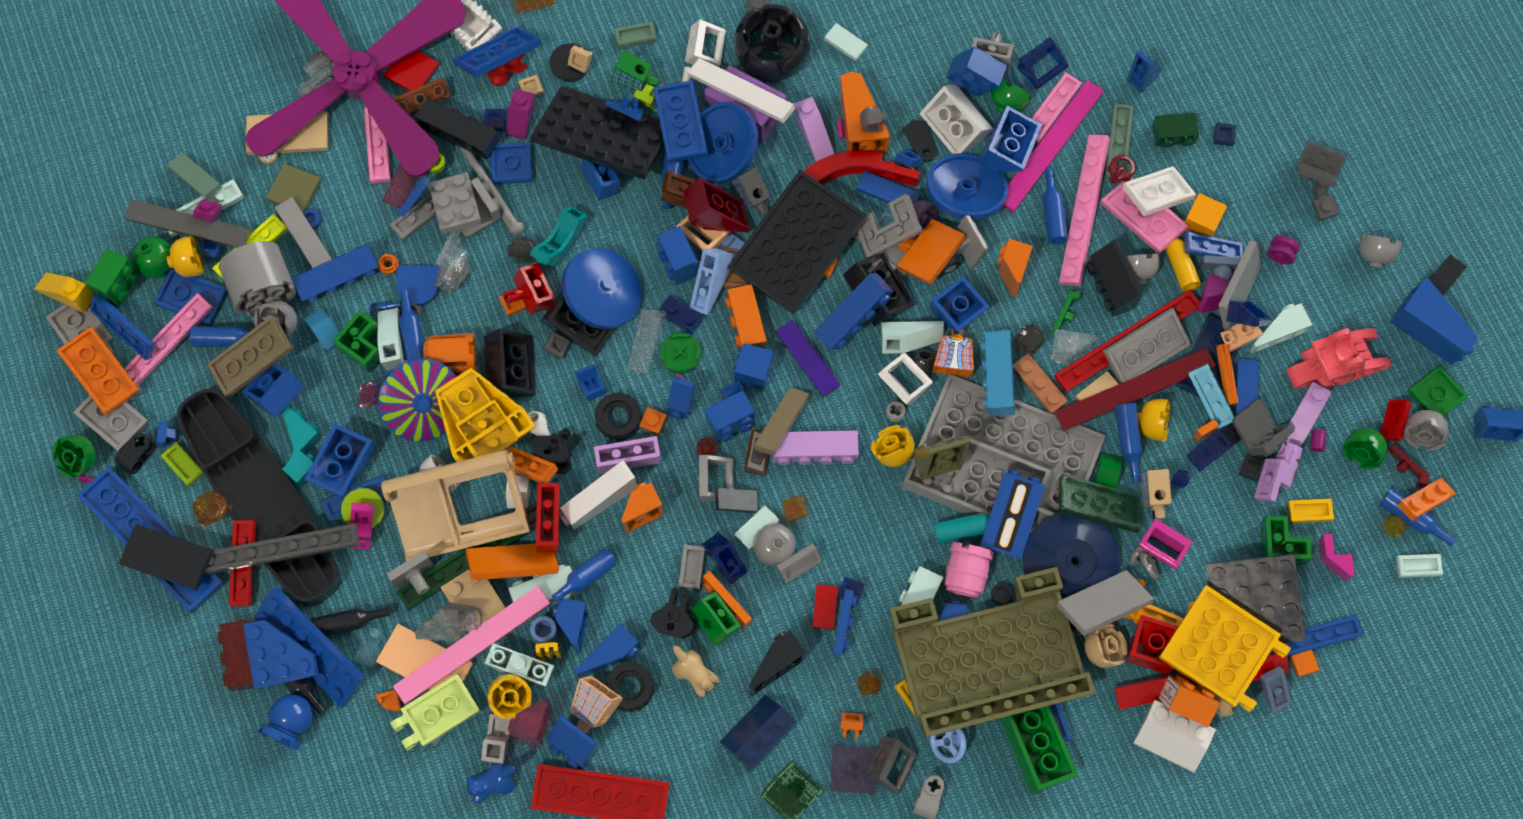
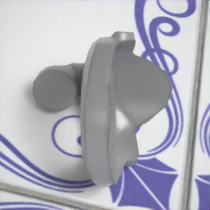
M1137 547L1131 555L1130 565H1137L1139 563L1137 558L1140 556L1141 562L1150 576L1158 579L1160 575L1155 566L1156 561L1150 553Z

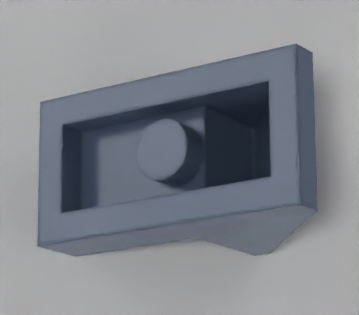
M1280 666L1260 676L1261 681L1256 684L1272 713L1292 704L1285 673Z

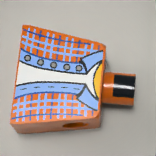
M951 329V336H942L932 373L972 378L974 371L972 339L963 338L964 329L958 333Z

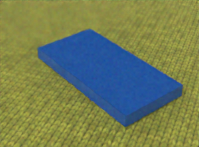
M516 26L453 59L454 65L477 78L541 45V38Z
M693 80L653 87L668 163L708 156Z

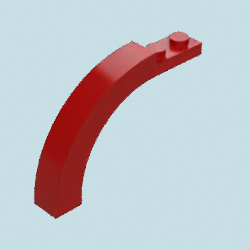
M873 151L840 152L815 162L803 171L822 185L838 177L863 174L866 171L885 179L917 187L920 172L914 168L897 166V164L890 161L883 162V154Z

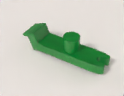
M1080 290L1068 291L1067 300L1052 330V334H1057L1063 320L1072 322L1075 314L1067 310L1071 302L1079 301Z

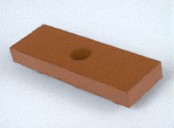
M441 77L392 99L407 114L419 110L427 97L432 100L441 101L450 97L451 94L444 77ZM418 95L423 96L421 102L416 101Z

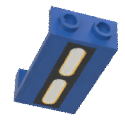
M1008 469V472H1001L1000 476H1002L998 492L983 537H980L978 545L1022 559L1045 485L1040 484L1041 479L1028 476V479L1020 477V472Z

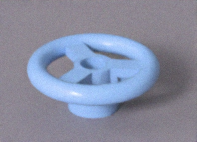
M962 729L946 732V735L936 740L937 735L930 736L932 751L942 762L953 764L964 756L966 737ZM944 746L948 748L953 757L945 756L938 747Z

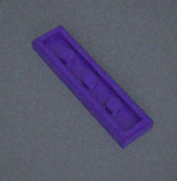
M793 320L775 330L776 335L822 398L840 387L839 382Z

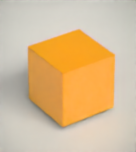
M1199 193L1185 220V223L1189 226L1186 232L1212 237L1227 205Z

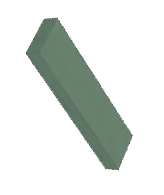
M1113 104L1105 179H1110L1107 167L1112 159L1119 155L1127 157L1129 155L1133 105ZM1119 160L1116 162V167L1122 166L1124 172H1127L1128 162Z

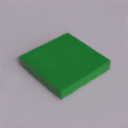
M1440 365L1407 391L1424 410L1438 412L1443 417L1468 397L1466 392Z

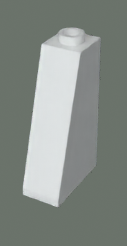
M624 460L560 507L562 512L560 518L566 527L570 525L575 530L634 491V488L637 486L636 479Z

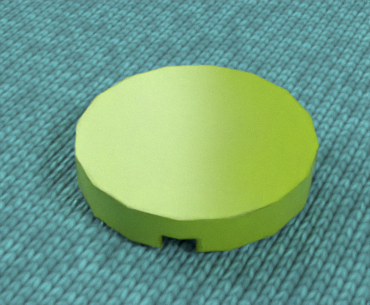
M360 487L352 490L344 497L341 514L348 525H350L352 503L374 504L372 528L380 523L384 515V503L376 491Z

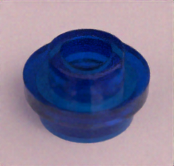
M1179 469L1174 474L1171 484L1174 485L1176 490L1184 489L1190 480L1188 477L1189 472Z

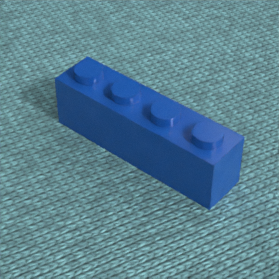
M367 243L291 277L301 300L311 302L318 299V294L324 291L327 294L338 289L337 286L344 282L346 285L356 282V277L362 274L365 277L374 274L378 265Z
M870 273L814 333L830 350H841L847 345V339L851 335H856L862 329L861 325L866 320L869 321L875 316V310L890 300V295L894 291L877 273Z

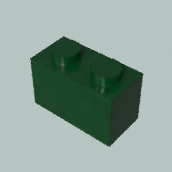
M1196 113L1155 116L1152 124L1155 146H1162L1163 148L1172 147L1173 145L1190 146L1195 144L1199 137Z

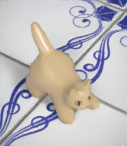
M674 646L673 651L678 658L677 662L672 666L674 675L681 680H688L696 694L704 697L706 695L705 691L712 690L714 683L719 682V677L703 665L701 656L695 650L690 649L684 652L680 647Z

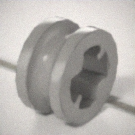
M898 401L891 402L887 406V418L892 422L901 421L905 416L904 405ZM892 408L901 410L899 411V416L891 414Z

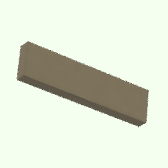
M789 388L754 444L755 450L772 456L776 454L807 403L809 393Z

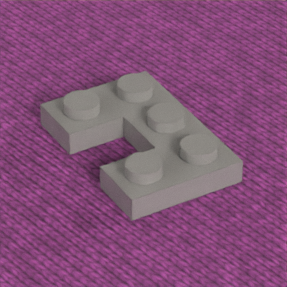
M904 194L888 203L895 222L881 229L875 214L872 212L867 214V218L857 230L867 258L882 254L923 232L909 195Z

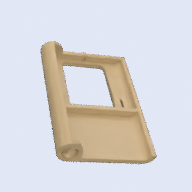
M503 450L382 481V492L385 500L391 503L406 554L405 560L408 561L422 551H425L428 557L530 532L528 516L513 465H515L513 454L509 453L508 450ZM499 472L505 473L515 505V512L461 525L457 518L449 486Z

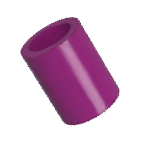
M1319 429L1311 431V451H1325L1326 431Z

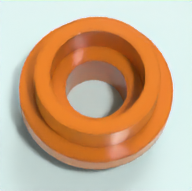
M385 254L378 260V268L384 274L394 273L399 266L397 258L392 254ZM386 263H392L390 267H385Z

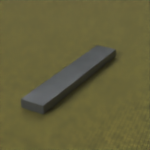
M132 199L125 216L126 221L186 236L192 235L194 238L234 248L246 245L251 232L248 228L216 220L212 223L193 217L192 214Z

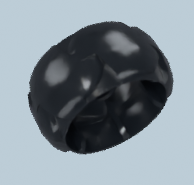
M767 4L763 8L752 9L742 18L736 28L734 38L736 58L748 74L755 75L759 80L767 82L785 80L789 75H795L808 59L810 52V33L801 16L798 17L792 9L783 5ZM782 28H785L786 32H791L795 36L796 46L781 43ZM763 29V43H749V36L754 31ZM764 49L771 52L777 51L781 59L774 61L759 58V54Z

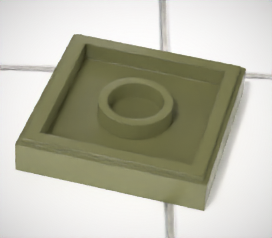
M283 164L266 199L269 202L280 205L293 197L303 213L307 210L322 180L318 176Z

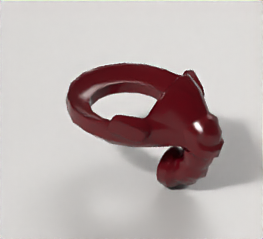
M1119 155L1112 159L1107 167L1110 173V182L1116 184L1121 181H1130L1136 170L1135 163L1131 158ZM1119 160L1127 161L1131 166L1130 171L1124 172L1122 166L1116 167V162Z

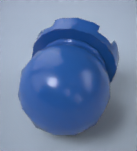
M287 694L278 698L269 710L268 718L270 724H261L258 732L298 751L302 744L298 740V736L306 733L313 719V713L308 701L298 695Z

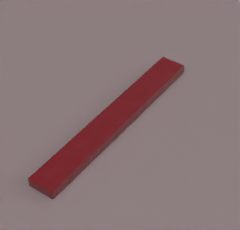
M1207 348L1061 408L1055 411L1054 414L1064 432L1114 411L1115 405L1133 403L1190 379L1188 372L1207 363L1211 370L1216 366Z

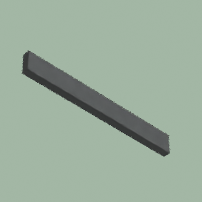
M350 524L216 549L212 554L204 575L359 546L358 526Z

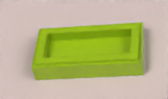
M177 442L160 455L188 487L204 475L202 469Z

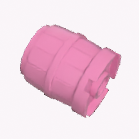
M951 543V555L948 566H946L944 584L946 591L967 597L980 598V594H983L986 580H988L989 563L992 561L994 552L974 545L962 547V543Z

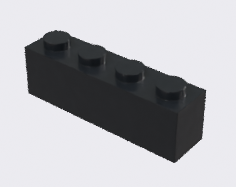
M427 97L415 115L416 123L421 128L486 160L499 142L498 133L495 128L479 123L474 117L464 116L459 110L455 108L450 109L436 99L432 100Z

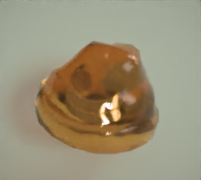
M207 492L200 495L193 503V511L197 522L203 527H208L221 520L227 512L226 499L216 492Z

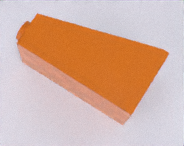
M847 72L840 75L839 96L846 151H873L883 155L888 154L890 136L885 124H882V132L865 133L862 131L860 113L865 108L877 107L861 73Z

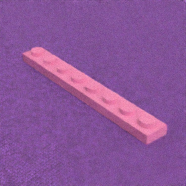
M1089 135L1059 280L1061 285L1081 286L1110 143L1109 135Z

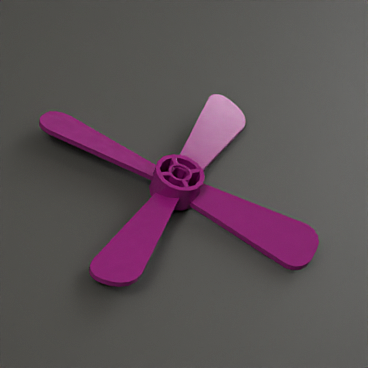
M274 0L334 62V78L254 125L246 135V143L250 150L260 157L273 154L340 96L345 94L350 98L362 99L407 174L419 177L431 170L439 158V149L435 141L378 85V72L459 28L466 18V10L461 0H423L365 53L350 50L320 0Z

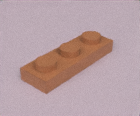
M1029 354L1013 364V371L1048 413L1053 414L1067 404L1068 400Z

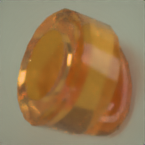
M873 673L862 674L858 680L860 692L863 695L877 694L880 689L878 677Z

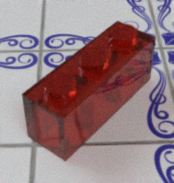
M246 619L220 624V631L217 633L219 644H222L223 652H220L221 664L225 665V673L222 675L223 683L232 692L254 688L243 627L244 624H249Z

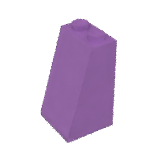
M731 65L726 68L725 71L787 101L786 95ZM709 86L705 89V103L709 106L720 102H731L745 108L755 120L758 140L761 143L780 122Z

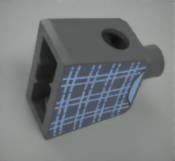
M756 167L731 181L747 208L754 206L759 216L770 210L765 202V199L769 198L770 194Z

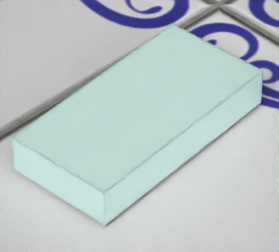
M837 23L824 37V41L855 62L868 48V44Z
M764 506L734 536L750 551L753 548V538L756 532L764 525L778 524L780 520Z
M1440 554L1399 555L1396 557L1398 578L1439 577L1443 575Z

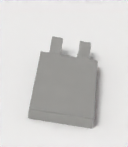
M64 304L46 316L64 344L92 326L113 355L118 358V355L110 346L115 340L100 319L90 311V305L82 313Z

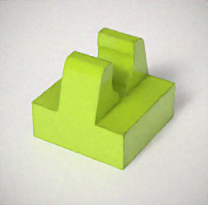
M646 84L643 91L636 90L633 97H636L640 104L655 110L656 101L653 86Z

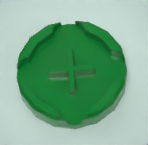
M672 334L663 341L660 347L661 362L672 373H688L695 369L700 362V345L689 334Z

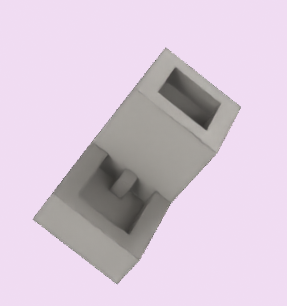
M493 712L490 713L487 736L483 741L481 761L504 763L513 718L502 719Z

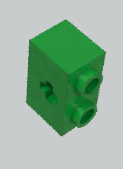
M716 591L701 599L690 611L714 646L729 639L741 627Z

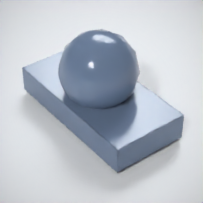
M1204 255L1200 262V270H1211L1212 275L1230 281L1241 258Z

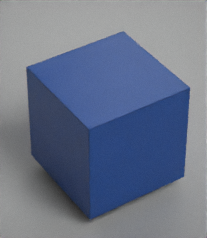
M743 343L741 352L737 355L734 364L735 382L740 381L741 384L765 390L773 365L774 351Z

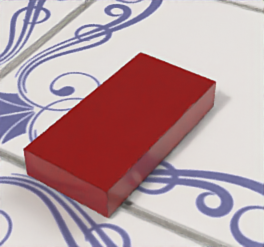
M816 585L812 628L834 630L838 586Z

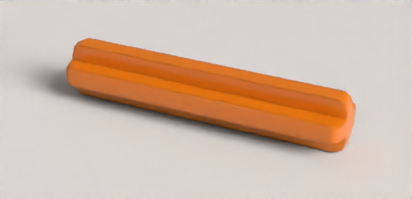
M1220 344L1216 349L1224 396L1228 405L1238 404V396L1229 345Z

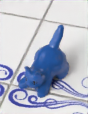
M505 762L503 764L496 763L485 773L467 778V792L474 796L473 802L476 804L481 803L493 793H511L515 784L511 781L510 775L514 772L515 766H508Z

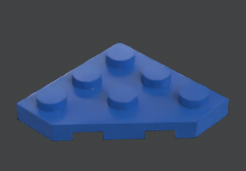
M261 620L243 625L254 690L319 675L315 653L297 643L298 641L274 627L269 621Z

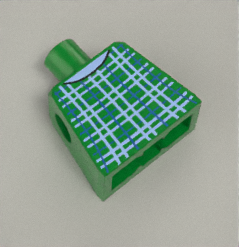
M622 50L614 68L612 82L635 91H642L646 84L657 87L660 78L650 74L651 65Z

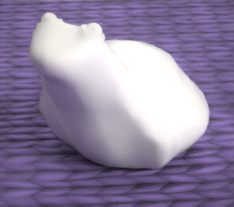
M538 411L530 412L528 415L536 426L530 432L536 436H550L545 415Z

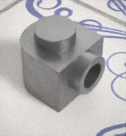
M874 107L865 108L860 113L862 131L865 133L882 132V124L886 123L884 111L880 112V108Z

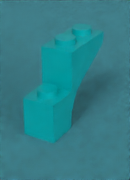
M286 406L283 417L293 445V452L289 462L282 470L302 488L308 482L305 480V477L315 460L308 452L321 439L318 433L320 429L311 421L309 423L303 420L305 416L296 408L292 410Z

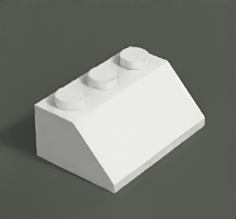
M956 85L943 86L919 113L952 154L966 153L981 143L993 130L991 125Z
M1154 700L1148 708L1133 744L1194 773L1206 753L1216 729L1169 711L1164 704Z

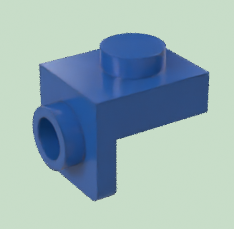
M594 364L575 372L580 387L588 401L607 394Z

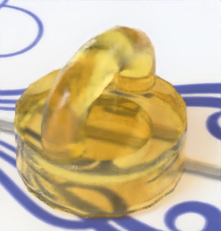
M1392 515L1383 523L1384 531L1390 537H1399L1406 531L1407 525L1401 516Z

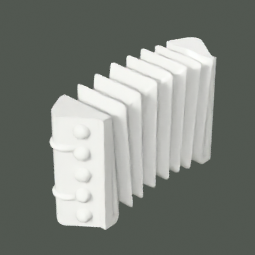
M461 0L466 10V18L464 23L459 28L450 32L451 36L455 35L456 40L459 39L462 47H466V50L469 51L496 37L502 30V27L495 19L492 20L491 15H488L487 10H483L482 5L478 6L477 1Z

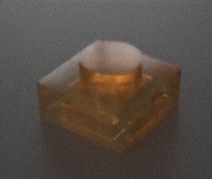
M802 495L782 500L786 522L807 518L808 515Z

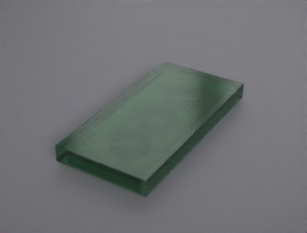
M1061 474L1058 478L1059 513L1138 533L1141 530L1140 497L1138 494Z

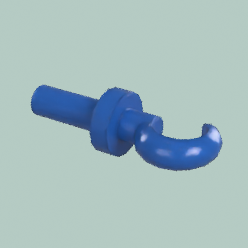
M384 301L381 305L378 302H374L369 306V310L371 313H374L372 308L378 306L379 310L385 311L390 308L401 307V303H388Z

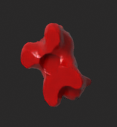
M524 54L485 73L490 78L491 84L504 86L508 81L509 73L524 72L527 69V65L521 63Z

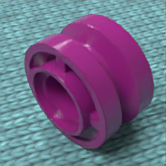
M1285 236L1272 237L1271 246L1266 253L1267 256L1280 264H1293L1296 259L1295 254L1298 253L1300 248L1299 244Z

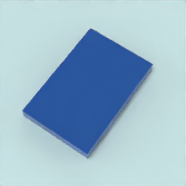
M172 268L169 270L153 304L177 314L198 293L214 307L200 323L212 326L228 290L224 286L199 277H182Z

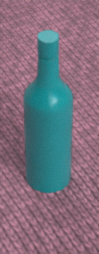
M979 513L934 524L938 543L943 544L984 534L990 515Z

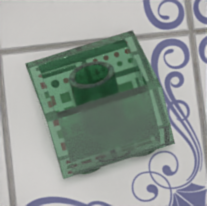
M792 760L770 780L759 795L783 819H799L824 793L825 789Z

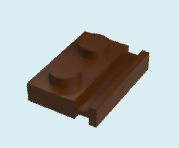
M671 171L665 172L662 187L663 195L660 201L687 209L683 191L696 180Z

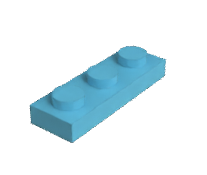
M1208 363L1188 372L1211 420H1215L1218 423L1219 427L1217 429L1232 423L1234 415Z

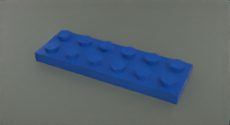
M277 586L272 588L255 614L254 619L256 621H269L274 627L315 653L319 675L311 678L340 708L344 707L365 676Z

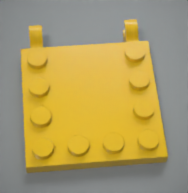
M1205 585L1159 658L1206 690L1215 694V696L1234 708L1239 704L1243 709L1250 712L1254 709L1257 702L1244 693L1270 651L1273 650L1278 656L1284 658L1291 648L1278 640L1281 635L1280 633Z

